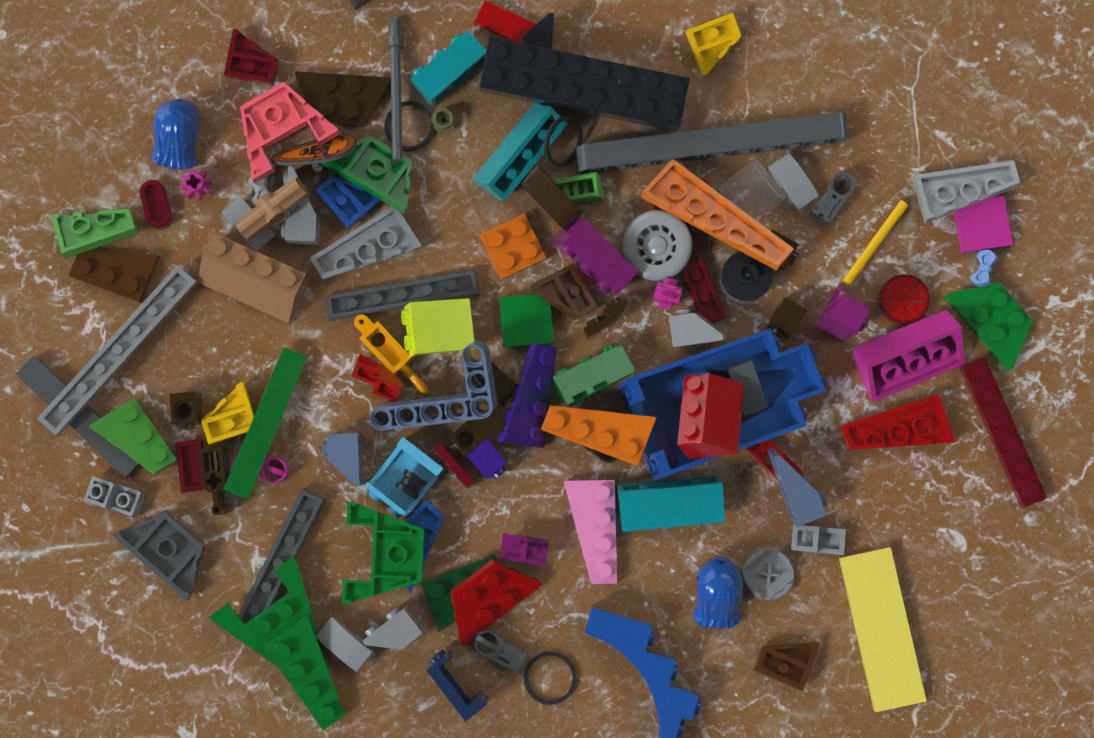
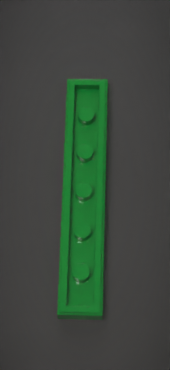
M286 347L282 348L223 490L249 499L307 356Z

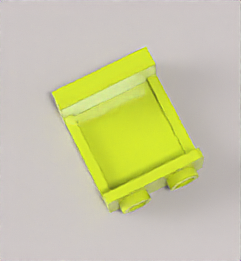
M469 298L410 302L401 312L402 324L406 325L407 335L404 337L405 350L409 351L410 357L421 354L457 351L462 353L464 348L474 341Z

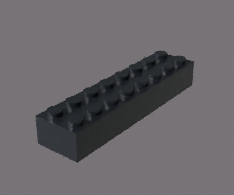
M489 37L479 88L480 92L677 132L681 126L690 78Z

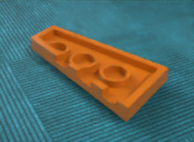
M550 405L541 430L639 467L657 418Z

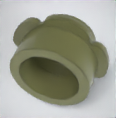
M446 108L438 109L431 117L434 129L438 132H449L455 126V114Z

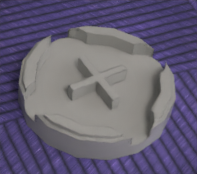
M770 548L760 549L752 553L745 561L742 570L743 582L747 590L755 597L764 600H777L786 595L791 589L794 581V567L789 558L782 552Z

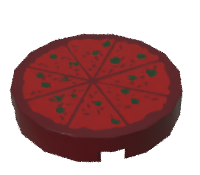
M900 274L890 278L882 285L878 297V305L881 313L889 321L908 325L919 321L926 314L930 306V294L927 286L919 278L913 275Z

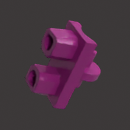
M503 533L499 559L546 565L549 539Z

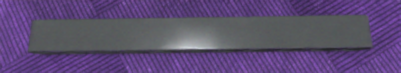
M841 112L589 143L576 147L579 173L589 174L668 164L672 159L680 163L834 144L849 140L850 134L847 114Z

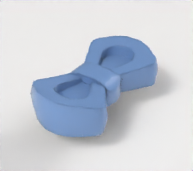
M982 250L977 253L980 263L978 270L970 276L972 283L978 287L991 284L990 274L993 271L992 266L998 260L995 252Z

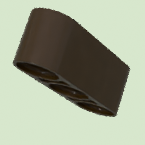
M535 164L520 182V185L565 231L583 214V211L538 164Z

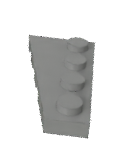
M390 207L310 257V260L325 281L422 249L423 247L401 212L394 207Z

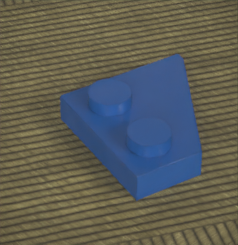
M335 174L315 189L316 195L348 229L382 202L379 198Z

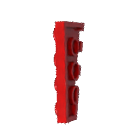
M939 394L840 426L848 450L956 443Z

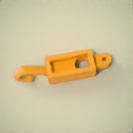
M365 315L356 316L354 325L363 334L359 339L395 376L401 372L420 393L426 394L429 390L428 386L409 366L414 359L409 356L378 321L373 324ZM377 333H382L385 336V343L380 347H375L371 343V338Z

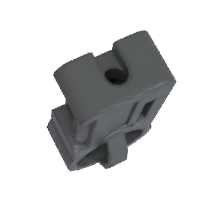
M840 172L833 176L825 189L826 192L815 206L816 209L813 208L811 213L823 222L830 223L849 195L853 193L855 189L854 178L846 172ZM837 177H844L834 191L833 183ZM849 180L851 183L850 191L840 195L839 193Z
M485 629L479 632L474 641L477 652L489 657L509 670L517 672L527 655L526 650L522 653V650L506 641L503 642L505 638L494 630ZM483 633L493 634L497 639L498 645L487 641L480 635ZM478 641L493 649V651H483L479 647Z

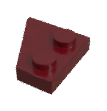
M233 28L224 76L275 86L279 66L278 59L263 50L257 43L248 39L238 29Z

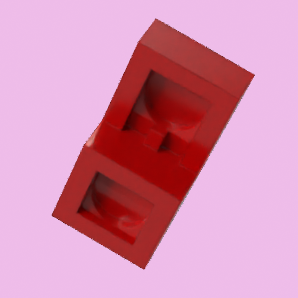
M362 354L359 355L351 376L374 385L373 394L396 402L403 383L381 364Z

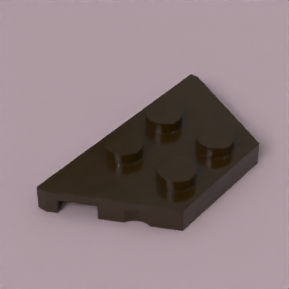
M295 71V76L305 101L322 114L331 124L337 126L366 127L372 112L377 109L386 89L391 86V78Z

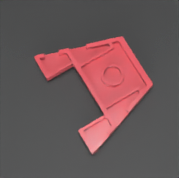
M284 82L240 106L244 136L248 146L247 155L251 166L250 174L255 183L275 172L264 150L308 124L320 145L340 135L337 127L325 119L322 114L311 107Z

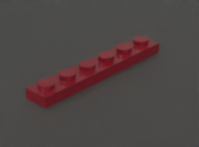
M986 357L960 366V371L1020 508H1025L1047 499Z

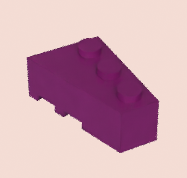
M577 219L566 231L562 229L552 240L567 257L580 265L579 268L587 276H592L597 280V286L606 294L610 292L618 295L638 273L585 219Z
M838 284L815 328L840 342L847 338L851 339L859 331L863 332L870 319L866 316L870 308L865 298Z

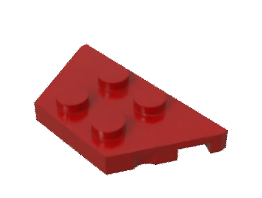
M490 560L452 589L450 593L460 644L464 646L476 637L479 632L485 630L542 586L540 581L535 577L531 578L523 575L516 569L504 567L503 564L497 561Z

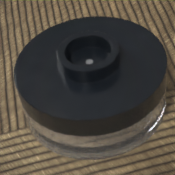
M739 251L731 255L725 262L720 272V287L725 296L731 301L743 305L753 304L761 300L769 290L773 280V271L771 267Z

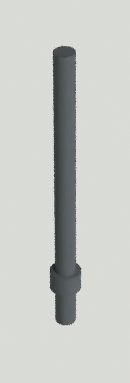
M391 18L388 49L390 50L392 161L398 163L403 161L400 50L403 49V38L400 36V19Z

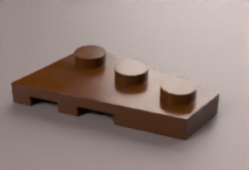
M80 253L77 254L68 276L142 303L160 256Z

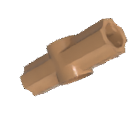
M294 177L276 192H268L262 195L256 202L257 206L236 221L237 229L247 240L251 241L269 226L281 224L288 218L290 210L310 196L307 187L299 178Z

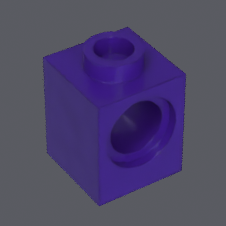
M487 439L467 455L487 480L491 477L496 480L506 471L504 466L507 462Z

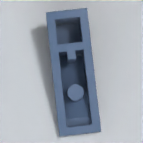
M773 448L768 449L789 517L798 527L826 516L823 507L827 506L823 493L821 491L818 492Z

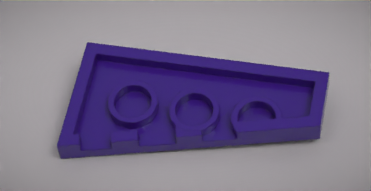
M531 343L521 371L522 379L520 385L515 388L513 394L515 400L511 411H507L504 420L507 422L503 433L499 434L497 441L536 448L545 447L546 432L541 430L550 407L557 347Z

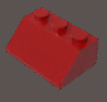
M710 373L685 376L677 445L688 459L739 454L744 396L743 383Z

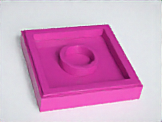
M1004 196L992 197L954 212L961 254L1013 245Z

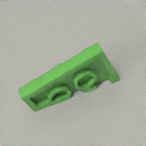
M130 209L102 210L97 214L84 215L83 212H75L73 216L50 214L64 259L138 234Z
M135 398L89 425L93 431L99 433L112 445L125 452L131 459L153 475L159 474L177 462L176 457Z

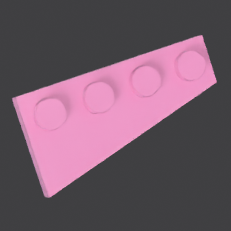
M615 480L563 481L591 584H617Z

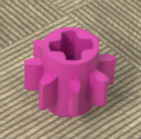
M191 168V173L187 176L182 175L184 184L180 185V188L184 191L188 190L186 197L192 199L195 195L202 201V196L212 194L209 191V185H212L213 181L205 179L207 173L204 170L198 174ZM199 180L201 183H198L197 188L194 189L193 186H196V181Z
M665 277L664 283L657 282L653 300L659 301L658 308L670 310L671 305L678 306L682 287L676 286L677 280Z

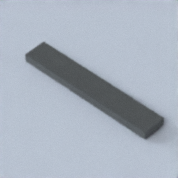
M474 269L325 295L329 320L335 321L356 317L361 314L369 315L404 309L410 302L452 300L478 296L479 289Z
M32 356L16 373L48 405L67 386L37 356ZM87 405L70 426L121 475L128 478L140 464L89 427L90 424L101 417Z
M304 488L301 489L238 614L244 623L275 602L283 582L274 569L292 556H295L297 559L326 499Z

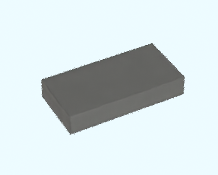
M751 359L726 368L730 380L743 383L744 385L742 407L744 416L769 408Z

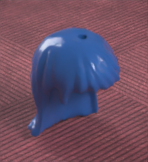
M173 99L164 102L158 107L153 123L155 148L151 155L153 162L157 166H168L172 170H187L197 166L195 146L200 127V114L198 108L191 101Z
M727 557L712 558L705 562L697 573L698 602L692 616L697 624L704 629L707 627L711 629L716 627L719 630L722 628L729 629L730 627H735L736 624H739V620H741L739 605L743 596V581L740 571L733 561Z

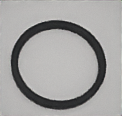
M401 102V107L416 106L421 108L430 119V132L422 143L410 147L402 145V150L405 151L418 150L424 147L433 136L434 124L431 122L432 114L424 105L418 102ZM390 110L385 118L384 130L388 140L392 143V137L388 130V123L392 116Z
M570 116L557 118L550 125L545 135V157L554 166H566L577 156L575 147L567 160L555 162L549 152V141L553 130L559 123L566 120L573 122L577 129L576 147L582 145L583 133L581 125L575 118Z
M550 651L540 653L526 667L524 674L525 687L530 696L542 704L554 705L561 703L572 694L575 688L576 672L574 666L567 657L560 653ZM541 657H559L571 669V687L563 697L557 700L541 699L532 692L529 686V670L532 664Z

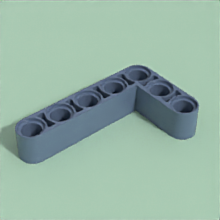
M476 340L464 348L462 352L467 393L383 403L371 412V425L377 430H391L487 418L497 407V395L488 345L483 341ZM471 348L479 349L482 354L480 360H476L471 356ZM474 375H483L486 380L485 385L477 384ZM478 400H486L489 403V410L481 409L478 405ZM453 403H461L464 407V413L456 412ZM429 405H433L438 409V416L431 415L428 410ZM404 408H408L413 412V419L405 416ZM380 411L387 413L389 417L388 422L380 418Z

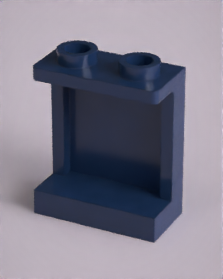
M441 649L428 661L430 666L426 671L466 722L487 705L488 697L481 690L471 699L468 698L443 664L451 658L454 652L452 649H449L447 652Z

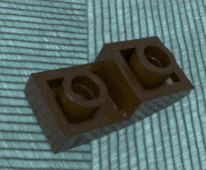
M618 297L606 302V307L602 310L605 319L601 320L600 317H596L586 322L587 327L583 328V332L587 340L603 332L621 316L628 305L627 298L620 301Z

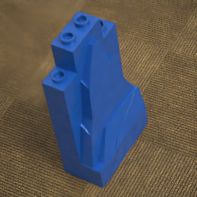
M771 329L635 375L620 383L618 386L628 414L657 418L643 453L652 480L655 481L722 457L688 459L677 445L685 376L710 373L730 379L727 367L749 359L752 360L769 408L745 416L748 420L741 423L739 450L807 426L805 410L802 406H799L798 401L826 392L824 388L826 386L825 378L821 372H818L815 364L817 359L814 350L809 348L808 343L779 353L778 338L775 334H772Z

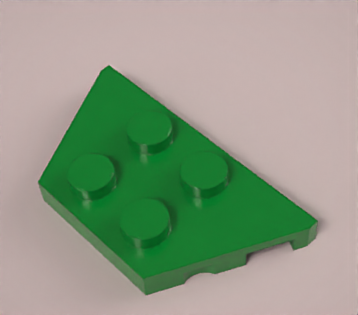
M370 135L358 141L354 151L347 156L322 163L326 168L404 214L407 212L412 160L402 155V162H393L392 148Z
M997 282L945 295L943 298L1007 372L1011 371L1033 320L1003 285Z

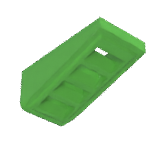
M598 172L553 180L558 186H563V191L575 204L604 200L602 176ZM590 183H593L594 192L592 193L590 190ZM579 184H583L584 194L580 193ZM569 185H573L574 196H570Z

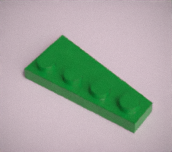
M308 614L263 644L267 653L322 730H325L345 715Z

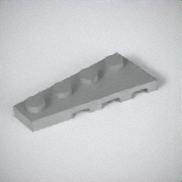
M1013 160L917 174L914 176L913 182L924 224L1017 188L1020 184V179Z

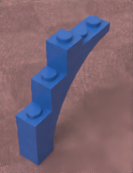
M592 606L585 633L605 641L620 651L638 669L647 682L655 702L659 738H680L684 728V722H681V719L684 718L692 721L693 715H698L701 707V700L698 699L699 694L695 691L669 684L670 680L675 681L678 672V665H675L676 660L673 657L646 650L647 645L652 646L656 631L652 630V624Z

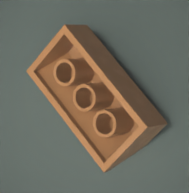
M214 232L202 255L198 277L199 284L289 324L311 280L304 272Z

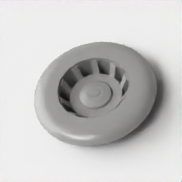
M665 210L647 211L636 217L626 229L622 245L625 260L638 271V276L653 281L665 280V277L671 278L686 266L692 252L691 234L685 222ZM658 226L659 230L654 231L653 227ZM665 227L669 229L668 233L664 232ZM648 230L650 233L644 236V233ZM643 239V245L639 246L640 240ZM641 250H644V256L641 255ZM648 258L653 260L651 264L646 262ZM662 261V264L657 265V262Z

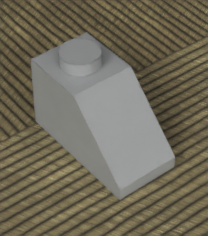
M691 309L676 311V316L669 317L673 347L728 340L727 334L699 313H691Z

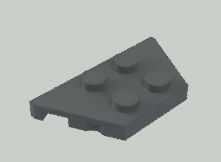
M162 512L124 530L117 531L112 535L183 599L188 601L192 597L205 544L171 514Z

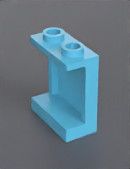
M402 437L397 443L396 449L371 481L366 483L365 487L369 489L367 494L379 503L382 499L389 505L387 510L395 517L400 518L402 515L408 518L445 468L409 440ZM405 469L410 470L427 481L426 485L418 491L419 496L417 499L412 498L395 487L396 483L404 477L403 472Z

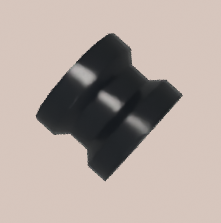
M405 469L403 472L404 477L396 483L395 487L412 498L417 499L419 496L418 491L426 485L427 481L410 470Z

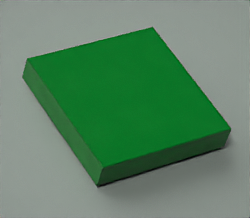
M537 294L499 297L503 348L530 346L531 343L554 344L551 304Z

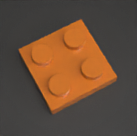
M525 213L479 234L501 281L546 260V256Z

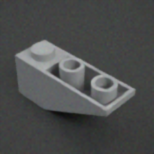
M288 166V173H284V185L294 177L299 178L293 166ZM307 197L288 212L289 216L286 219V223L283 222L281 225L282 238H285L289 245L319 246L320 219L310 198Z

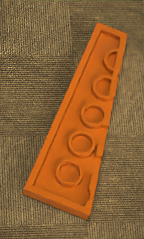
M674 159L666 165L641 193V197L644 200L776 271L794 250L793 247Z

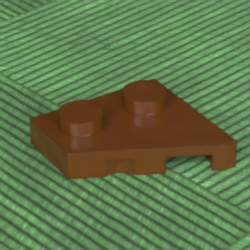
M574 264L530 286L533 292L574 321L598 308Z
M820 643L761 646L753 671L803 691Z

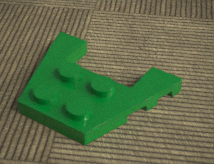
M347 501L346 525L373 526L371 580H343L342 604L352 603L423 582L425 529L361 504Z
M292 556L274 569L289 592L252 619L244 623L229 602L209 615V619L274 665H276L267 653L263 644L308 614L315 635H318L295 556Z

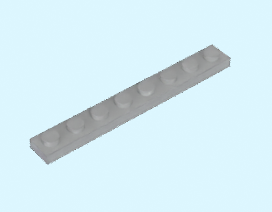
M177 265L40 414L37 420L56 436H60L198 283Z

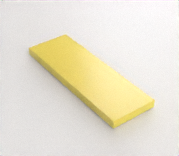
M891 547L840 557V566L874 711L880 712L926 702Z

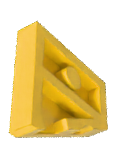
M733 13L685 31L702 77L709 73L741 37Z
M245 382L238 383L236 388L201 420L208 445L247 433L255 413Z

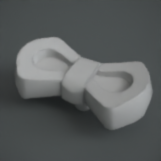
M251 176L248 179V184L255 189V195L252 199L255 206H257V200L269 192L267 186L268 176L256 183L252 180Z

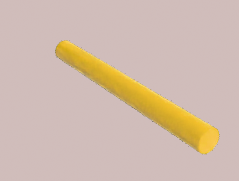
M899 201L843 278V283L848 286L852 285L908 208L906 202Z

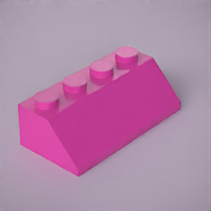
M947 310L853 347L857 370L872 402L965 364L962 327Z

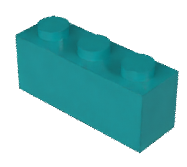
M468 30L464 34H457L451 40L450 46L445 50L437 51L429 64L420 66L413 73L411 78L413 86L432 107L436 106L484 64L487 50Z

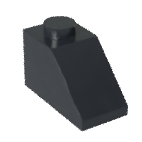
M548 13L523 36L522 43L552 49L554 13Z

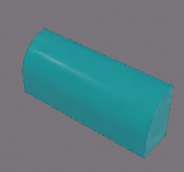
M534 103L472 180L490 195L505 201L544 154L546 132L550 125L561 116L552 107ZM566 121L559 123L555 127L550 137L549 146L568 124Z
M719 475L617 485L622 532L725 522L723 483Z

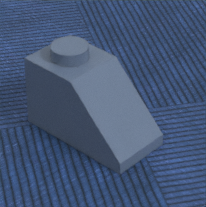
M361 434L327 435V441H323V455L327 456V460L354 485H363Z

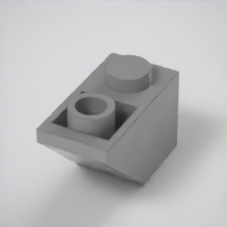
M396 607L385 616L388 619L386 623L382 626L376 623L365 632L368 637L362 642L368 646L402 650L425 631L407 607L402 610Z

